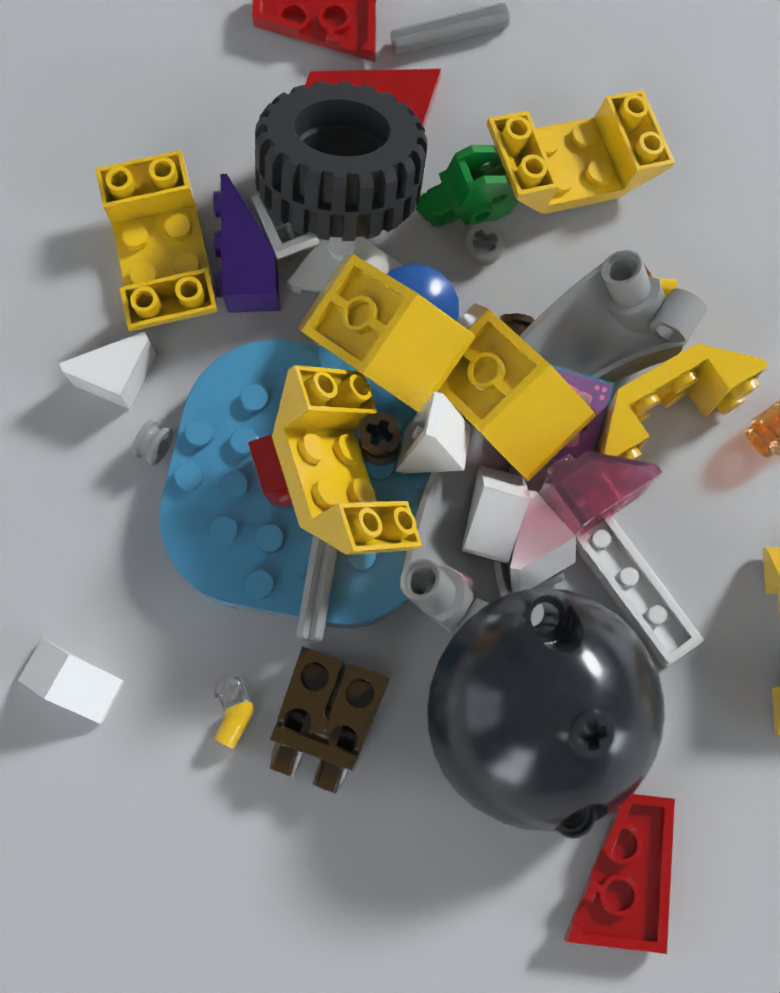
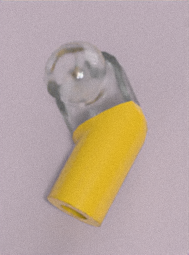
M224 675L219 677L213 685L214 696L219 698L225 713V718L217 730L214 739L229 748L235 749L253 716L254 706L246 684L239 677Z

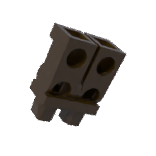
M302 646L276 726L270 737V740L276 742L272 750L270 769L295 777L304 753L317 757L321 761L312 785L336 794L344 782L348 771H353L356 767L390 678L348 663L334 704L330 707V701L337 682L340 680L345 663L342 660Z

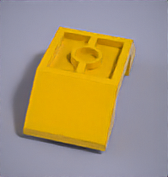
M644 90L606 96L592 118L535 128L529 111L491 117L486 122L516 200L542 215L618 199L672 168L675 164Z
M182 150L95 168L102 205L112 224L124 283V286L119 287L129 332L218 312L214 279Z
M354 254L345 255L297 326L298 330L417 412L420 411L434 391H439L476 337L471 331L421 295Z
M474 303L457 322L471 331L476 337L438 392L444 394L451 404L529 481L596 414L550 363L490 309Z
M697 343L619 388L608 405L591 462L589 479L593 484L604 477L609 482H612L633 468L631 464L642 456L640 449L650 437L641 423L650 416L648 411L658 404L662 403L664 408H667L688 394L704 418L717 410L723 416L746 401L744 397L760 386L756 380L769 366L763 358Z
M294 365L287 372L272 438L299 526L346 555L416 550L422 547L416 528V521L411 513L408 501L377 502L375 491L365 467L354 430L359 427L361 421L366 416L374 415L378 412L366 376L359 371Z

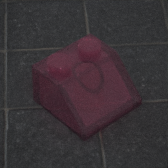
M586 451L576 459L571 454H568L546 470L549 475L541 481L543 487L539 495L575 534L577 539L641 497L661 475L662 471L657 464Z

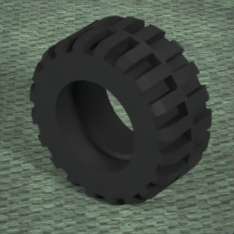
M327 81L315 82L310 87H305L304 84L294 87L290 94L283 92L272 103H269L256 123L255 184L259 198L269 212L272 211L274 217L285 225L289 222L295 231L304 235L307 232L314 233L318 239L330 240V237L342 238V241H355L356 237L365 236L366 239L378 237L382 230L388 233L397 228L402 221L404 222L409 218L419 203L428 146L425 129L417 115H414L412 109L404 102L399 104L394 95L386 91L383 94L376 92L372 86L364 84L362 87L353 86L351 82L339 81L338 84H327Z

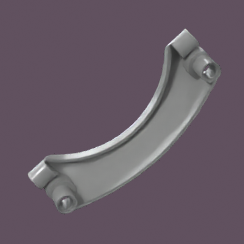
M621 250L608 256L603 263L568 289L520 337L551 365L615 383L626 376L665 362L678 355L705 314L706 306L698 296L684 289H672L666 297L660 280L648 276L639 254L632 250ZM461 413L460 415L472 428L464 471L431 472L415 517L416 528L422 547L406 551L403 571L400 576L402 593L422 612L434 619L453 636L469 618L484 606L512 593L507 563L462 551L478 468L482 465L523 477ZM434 583L433 588L424 594L425 589Z

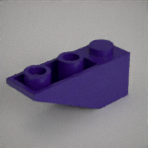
M227 173L220 174L221 191L213 192L215 217L221 218V230L214 231L216 257H221L222 271L214 272L216 297H223L228 313L280 311L279 269L275 252Z

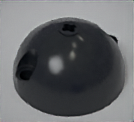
M534 588L505 595L484 606L469 618L451 638L437 663L430 684L427 706L428 732L434 756L445 778L463 799L475 809L504 824L525 830L558 831L563 836L573 839L580 838L588 833L595 821L617 809L641 785L656 759L662 741L665 721L664 695L660 678L645 645L635 631L620 616L590 597L569 590L554 588ZM542 604L544 616L538 625L533 626L531 622L533 609L537 605Z

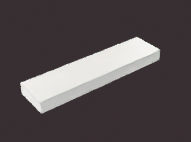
M593 490L557 513L560 519L575 534L576 550L663 668L668 667L704 641L703 637Z

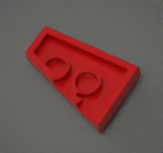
M252 0L254 27L376 63V0Z
M441 68L310 71L305 87L313 86L315 82L327 81V84H338L339 81L351 82L353 86L362 87L363 84L372 86L376 92L383 94L386 91L394 95L399 104L402 102L407 104L412 109L414 115H417L423 127H425L441 79Z
M633 794L615 809L563 940L568 943L667 954L675 798Z

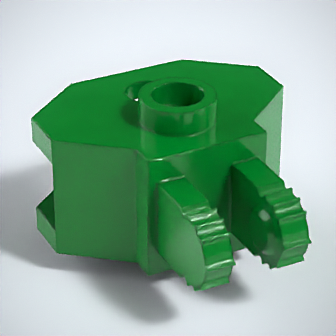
M470 145L454 154L447 169L439 173L442 183L428 189L427 193L423 192L415 210L430 222L434 228L444 227V224L448 225L458 219L467 226L471 223L478 224L486 221H497L511 214L519 201L516 200L508 177L505 176L506 172L494 145Z

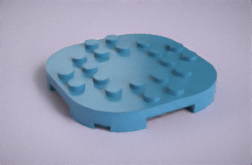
M262 340L244 344L223 354L204 370L193 385L183 409L162 494L159 518L160 531L166 552L175 568L196 590L207 598L235 609L239 607L299 619L313 535L299 526L293 506L280 507L279 504L272 506L264 496L248 442L273 434L287 372L292 366L358 370L322 346L287 340ZM366 377L371 387L377 411L390 414L397 420L398 428L401 431V444L404 430L418 412ZM356 428L354 433L359 444L360 438L358 436V428ZM381 433L378 438L371 437L372 445L378 446L382 440L388 442V435ZM399 455L393 462L382 466L370 464L363 458L377 502L408 501L411 513L415 518L431 472L408 474L397 472L396 467ZM338 550L326 626L334 628L363 627L384 620L385 617L407 604L410 599L402 593L400 588V576L403 571L406 551L346 555Z

